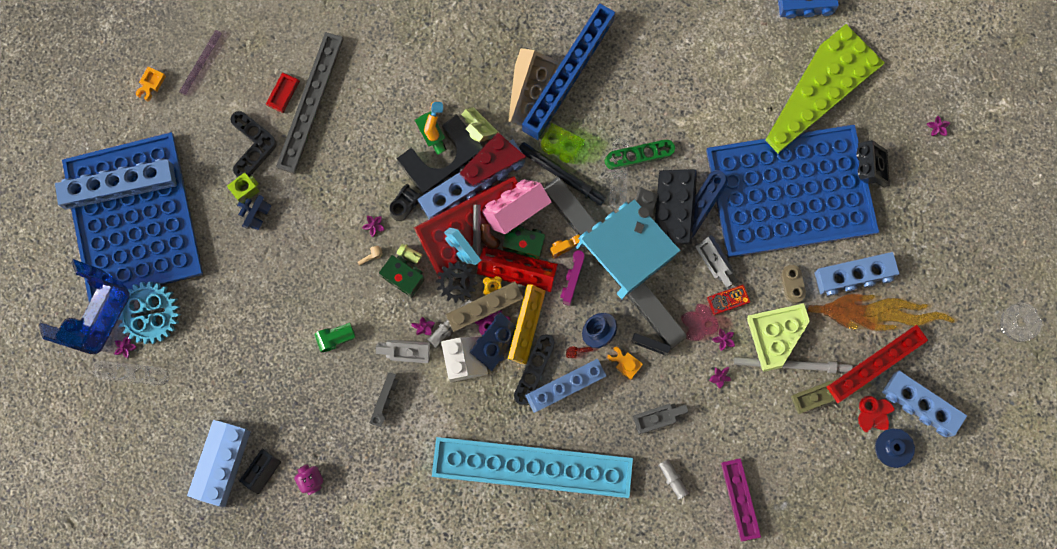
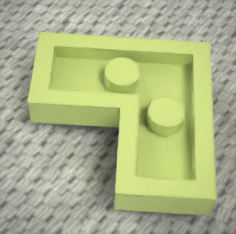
M475 108L465 109L461 114L469 125L466 130L475 141L490 140L498 132Z

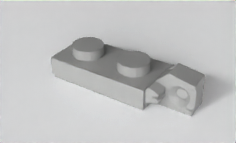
M387 340L386 343H377L376 354L386 355V358H390L391 361L429 363L430 343Z

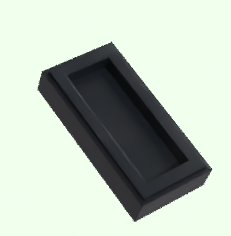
M634 333L631 340L635 345L665 356L669 354L671 349L669 345Z

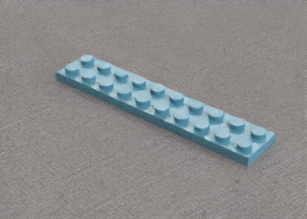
M436 437L432 477L629 498L633 458Z

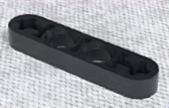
M541 335L536 342L514 393V400L518 405L525 406L529 404L526 399L522 402L519 401L520 398L517 396L518 393L522 394L524 391V387H521L522 384L527 388H533L532 391L536 390L554 348V339L550 335ZM549 339L551 346H547L544 353H548L547 356L542 352H536L537 349L541 351L543 344L540 342ZM541 356L544 359V363L541 366H535L532 362L534 357ZM531 373L536 376L535 383H526L525 376Z

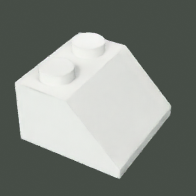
M460 337L441 341L450 383L488 375L487 367L470 353L479 337Z

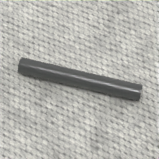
M473 205V250L479 258L481 255V205Z

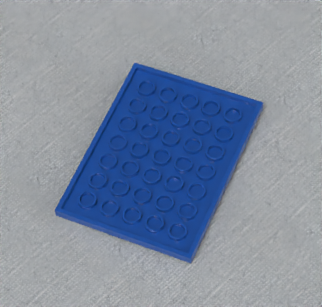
M855 125L804 132L780 153H777L765 139L706 149L710 173L719 170L728 179L727 186L716 201L727 258L879 233L869 185L860 180L858 176L859 160L857 159L856 152L859 141ZM721 179L717 180L716 184H719Z
M172 132L62 160L65 179H77L85 174L96 175L104 170L115 171L123 166L134 167L138 163H152L161 158L168 159L174 166L177 184L175 187L71 208L90 303L126 295V289L133 290L132 285L134 284L140 287V282H145L146 286L148 282H153L154 287L156 283H160L161 286L203 275L177 147ZM153 172L150 178L155 177L157 172ZM134 176L131 182H135L138 176ZM119 180L114 181L113 186H116ZM97 184L94 190H97L100 187V184ZM81 188L76 190V194L80 193Z

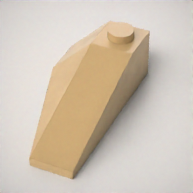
M520 49L514 70L509 122L522 127L523 121L561 62L535 50Z

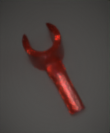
M571 346L566 350V358L575 359L577 353L593 351V348Z

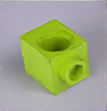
M245 172L227 185L235 198L243 204L247 198L251 199L260 192L256 187L259 185L252 175L248 177ZM243 185H249L247 190L241 191Z

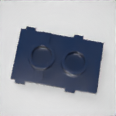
M502 313L496 315L495 320L482 337H479L476 341L477 343L470 351L475 358L491 371L499 361L501 362L504 359L503 356L511 347L516 325Z

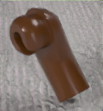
M481 224L482 243L490 249L498 248L500 240L490 234V224Z

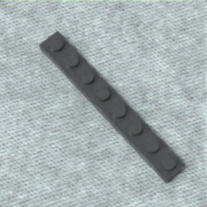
M327 32L324 34L276 165L277 169L293 174L296 173L344 40L341 36Z

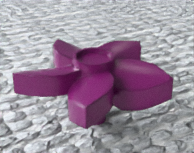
M937 116L935 122H929L926 125L933 128L932 136L938 133L942 136H947L946 128L950 122H942L941 118Z
M367 215L368 224H365L362 229L370 230L372 237L375 236L376 230L384 231L385 229L380 225L382 216L373 219Z
M423 317L420 318V323H411V326L417 329L416 335H431V329L435 325V322H426Z
M720 328L719 336L712 339L715 343H720V351L724 350L726 346L735 347L733 340H731L734 332L726 334Z
M127 336L123 339V342L120 340L115 341V345L119 348L115 351L114 355L123 353V356L129 359V351H133L137 347L131 344V339Z
M715 367V375H712L709 381L716 383L720 389L724 385V381H731V378L726 375L729 367L724 368L722 371Z

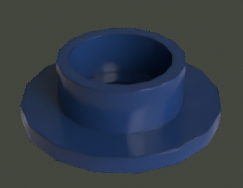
M608 313L593 315L583 326V341L591 348H601L608 345L616 335L617 322Z
M892 428L885 430L878 436L875 441V452L883 464L888 467L899 468L911 462L915 453V445L908 433L901 429ZM895 444L899 446V451L894 450Z

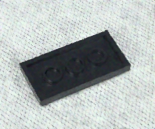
M696 169L659 170L655 223L675 245H692L697 183Z

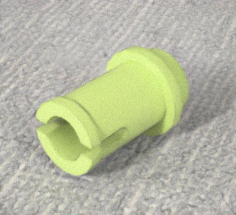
M401 244L397 251L398 255L416 265L423 255L409 248L408 244Z

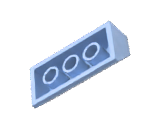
M213 420L187 496L219 507H226L251 431Z

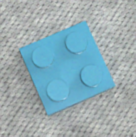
M448 228L444 232L447 236L445 240L451 247L454 246L458 250L456 254L462 262L476 265L481 261L458 229Z

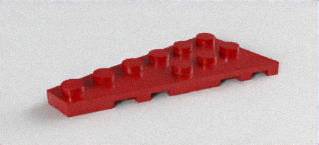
M515 176L413 227L436 274L438 272L443 273V266L449 268V262L454 265L459 259L456 254L458 250L447 243L445 240L447 236L444 232L448 228L458 229L469 245L472 246L473 205H481L482 211L486 208L485 205L493 200L497 201L501 198L502 193L516 188L518 182ZM481 212V224H489Z

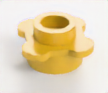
M499 276L495 278L485 277L483 279L485 284L483 293L487 295L500 289L502 279Z

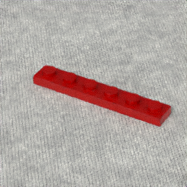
M916 324L826 387L836 402L839 403L923 345L928 339Z

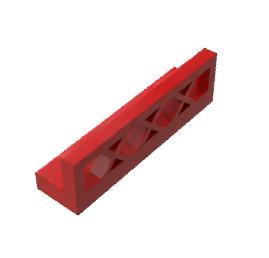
M484 246L480 255L481 261L478 263L477 274L491 278L499 276L503 281L516 282V284L524 286L534 285L542 290L551 292L558 264ZM486 253L494 255L495 257L486 256ZM543 268L551 269L552 272L543 270Z

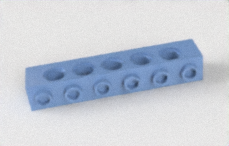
M513 139L509 142L521 152ZM525 159L511 165L506 170L500 171L492 178L475 187L469 185L458 173L418 198V203L428 219H431L477 195L481 190L485 191L491 188L492 183L495 181L504 180L511 171L521 169L524 166ZM455 189L462 190V193L458 196L452 194ZM439 199L446 200V203L442 206L436 204Z
M164 158L157 159L152 163L142 162L134 167L123 166L115 171L104 170L96 175L85 174L77 179L67 178L55 183L58 205L65 210L177 186L174 166L168 159ZM153 172H157L155 177L150 178ZM134 176H138L135 182H131ZM119 180V183L113 186L114 181ZM97 184H100V187L97 190H94L95 186ZM81 188L80 193L76 194V190Z

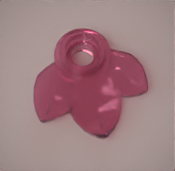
M697 304L696 312H687L681 316L683 323L689 328L686 333V339L702 340L706 335L714 334L719 328L718 320L712 316L710 308L704 304ZM712 322V326L709 328L705 327V324Z

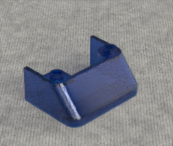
M72 259L71 263L75 274L86 278L90 286L97 288L81 320L67 318L61 323L59 328L41 322L38 326L44 340L88 354H97L102 351L130 298V293L125 285L104 270Z

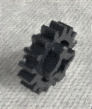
M457 261L455 266H453L449 262V268L443 266L442 270L444 272H438L437 275L441 278L435 282L440 284L436 289L443 291L440 296L446 295V301L452 298L454 303H457L458 299L464 302L465 296L469 299L471 298L469 292L475 293L476 290L473 286L477 285L478 282L473 281V279L477 275H471L470 272L473 268L471 267L467 270L466 263L460 266L459 261ZM452 270H460L463 272L461 274H455ZM445 276H446V278L448 279V286H447V287L444 286V277H445ZM467 277L469 279L468 289L465 286V279ZM452 278H454L455 280L459 278L461 280L459 283L460 287L458 285H452V283L454 282ZM459 291L461 294L453 295L450 292Z

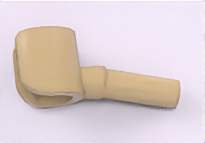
M371 247V254L358 261L359 266L369 260L381 258L383 255L381 247Z

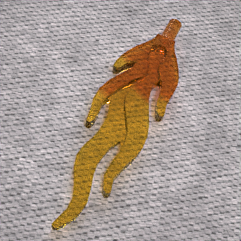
M848 294L824 306L809 305L808 307L809 312L824 313V316H828L838 324L856 330L858 325L850 320L872 331L895 330L897 328L895 325L878 324L884 321L900 322L909 326H915L916 324L919 326L936 319L954 322L953 318L939 312L922 315L903 313L898 309L919 311L927 308L928 305H917L897 298H887L863 306L854 304L855 302L869 301L875 295Z

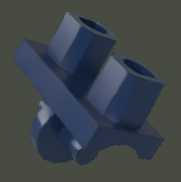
M258 195L252 208L249 207L252 200L248 198L244 204L238 202L237 207L241 209L238 215L244 217L245 213L248 212L242 224V227L245 229L249 227L259 230L263 221L254 217L257 211L267 215L271 208V205L263 200V196Z

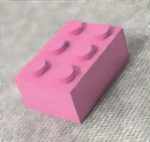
M522 180L516 184V188L513 190H507L502 193L501 198L497 201L493 200L485 205L486 208L481 212L492 230L506 234L549 205L551 200L541 183Z

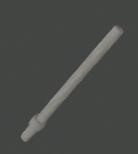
M734 357V365L761 367L759 359ZM786 361L782 368L819 370L836 374V372H848L853 366L837 364V362L828 361V363Z

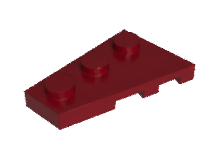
M497 132L459 174L475 187L492 178L500 171L510 168L511 165L526 159V156Z

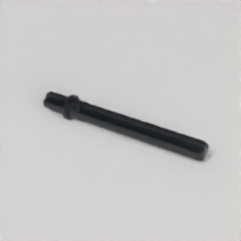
M521 143L519 149L526 157L585 195L586 199L590 198L599 205L605 202L606 196L594 189V185L590 186L527 143Z

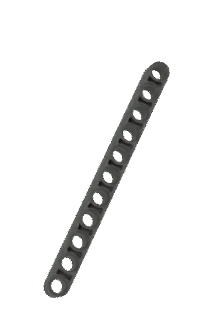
M556 177L543 187L551 203L577 235L581 236L586 231L588 233L593 231L592 228L596 225V222L559 177ZM644 282L627 295L663 342L671 346V349L687 338L681 327Z

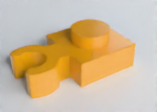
M147 67L139 81L143 86L137 89L136 96L140 98L143 93H146L144 99L149 102L152 98V90L158 92L166 78L165 74Z
M578 234L570 240H559L553 243L550 248L553 259L575 248L580 242L578 239L580 235Z
M614 347L613 350L618 355L617 357H612L608 354V360L617 362L616 369L631 380L643 364L628 352L623 356L621 350L618 347Z

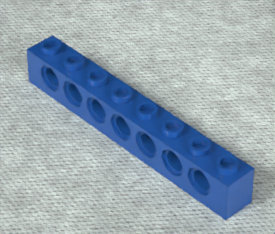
M599 3L523 121L522 131L539 140L615 19V12Z

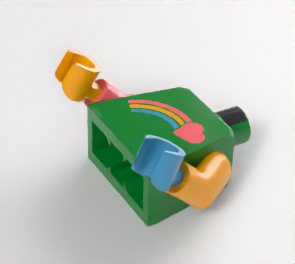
M434 101L431 103V111L414 119L428 147L433 146L438 155L446 151L447 148L442 141L445 139V136L437 123L438 117L436 116V113L443 112V103Z

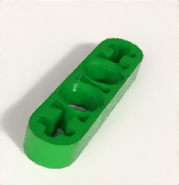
M661 140L614 150L605 157L604 163L607 168L615 170L665 159L675 152V145L671 140ZM664 145L666 148L669 147L670 149L668 152L666 150H662L658 153V150L662 149ZM644 149H651L653 156L647 157L644 154ZM628 152L635 154V161H630L627 158ZM612 156L614 159H618L622 156V159L618 160L615 164L614 162H610Z

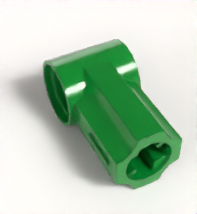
M350 322L333 329H323L314 334L320 353L331 351L337 345L356 339Z

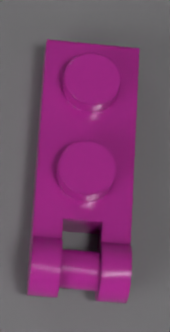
M580 250L575 251L572 261L574 266L572 270H568L566 280L569 281L567 288L563 287L560 298H563V304L567 306L571 305L584 262V253Z

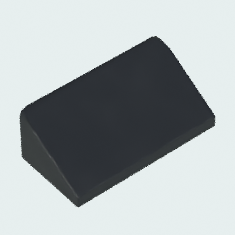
M262 448L239 482L252 492L260 494L281 464V461Z

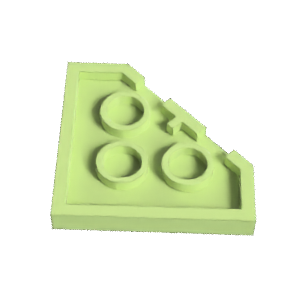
M804 304L747 316L763 372L782 368L810 322Z

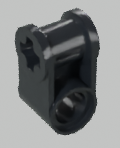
M405 184L390 204L389 209L392 218L396 221L405 220L410 212L419 204L417 199L422 197L423 194L415 192L410 188L409 184ZM398 207L404 209L399 214L395 213L394 210Z

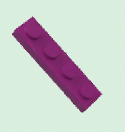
M741 458L721 462L740 542L760 538L761 535Z

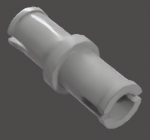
M667 459L660 463L658 467H660L666 477L667 485L670 484L677 499L680 500L687 496L689 492L680 480L681 476L676 473L670 460Z

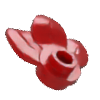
M865 396L859 402L861 412L858 416V423L866 433L870 431L872 426L879 430H888L889 420L887 414L895 409L885 399L877 400L872 396ZM867 402L872 406L870 410L865 406Z

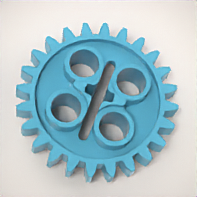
M140 282V287L137 284L132 285L133 290L126 289L128 295H121L124 301L117 302L118 305L122 306L121 309L116 310V312L121 313V316L116 318V320H122L119 327H125L126 329L123 331V334L130 332L129 339L136 337L137 343L141 342L142 339L144 344H148L149 340L152 344L156 343L157 339L163 341V335L166 337L170 336L168 330H176L172 325L179 324L175 317L181 314L176 313L175 310L179 309L180 306H174L178 299H171L173 292L166 293L168 287L160 289V283H156L154 287L153 282H148L147 286L145 282ZM155 296L159 299L157 307L152 303ZM136 300L140 302V308L138 310L134 308V302ZM160 308L165 309L164 312L132 317L134 313ZM158 315L163 319L161 326L156 322ZM139 319L144 322L142 329L137 325Z

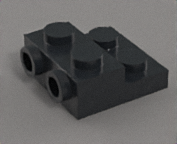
M873 140L858 143L856 155L859 160L858 176L860 180L867 184L876 183L881 187L890 186L888 150Z

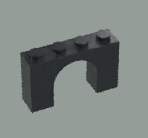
M457 114L442 125L443 132L457 149L456 157L450 165L439 169L431 168L420 159L412 147L396 158L400 167L423 195L461 172L483 148L478 141L470 137V133L466 130L467 126Z

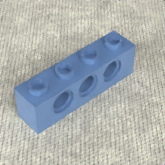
M890 252L819 268L814 274L820 295L827 294V296L838 294V291L843 289L849 292L856 290L857 286L864 285V288L876 285L875 282L878 281L883 283L892 282L899 275V270L894 254ZM872 267H876L879 270V275L872 272ZM853 271L859 272L861 279H856ZM835 275L842 278V283L835 281Z
M596 359L525 396L535 413L606 377V374L599 360Z
M897 371L892 375L882 391L886 395V399L892 403H899L903 406L902 409L911 415L915 414L923 424L933 426L937 429L936 432L943 437L955 436L967 415L901 371ZM904 389L910 393L909 399L904 398L902 394ZM920 401H924L926 403V410H922L920 408ZM937 412L942 413V422L937 419Z

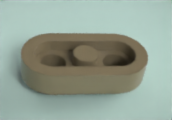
M788 265L781 273L784 292L789 302L797 304L806 296L802 272L799 267ZM793 271L795 273V277H791L789 275V272ZM793 290H798L799 295H794Z

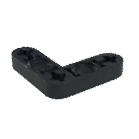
M236 111L231 115L232 125L254 144L236 162L233 172L238 178L243 174L242 172L240 173L239 168H245V173L250 177L276 148L277 143L268 131L242 111ZM242 118L247 125L244 127L240 122L237 123L236 119ZM253 127L258 128V133L255 136L249 135V130ZM265 140H267V141L270 140L271 145H267V144L265 145V144H264V141H265ZM254 152L260 154L257 161L250 160V155ZM246 160L252 165L251 167L247 165Z

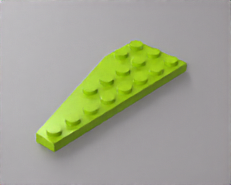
M845 24L819 46L765 141L777 153H780L881 68L885 62Z

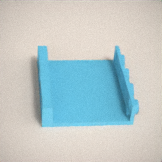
M635 199L629 204L625 202L621 205L617 213L614 211L605 218V222L602 223L600 221L594 225L593 231L590 233L584 232L578 238L580 242L576 246L577 249L581 246H586L622 287L617 292L621 299L660 270L680 252V249L650 216L647 218L639 216L638 210L641 206ZM637 221L644 224L641 234L634 231Z

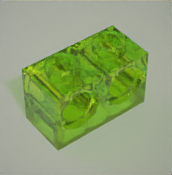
M551 123L541 140V148L549 155L555 154L559 156V159L565 163L570 162L574 164L584 147L585 139ZM556 138L558 142L552 144L549 142V139ZM568 146H572L575 150L573 152H567L565 148Z

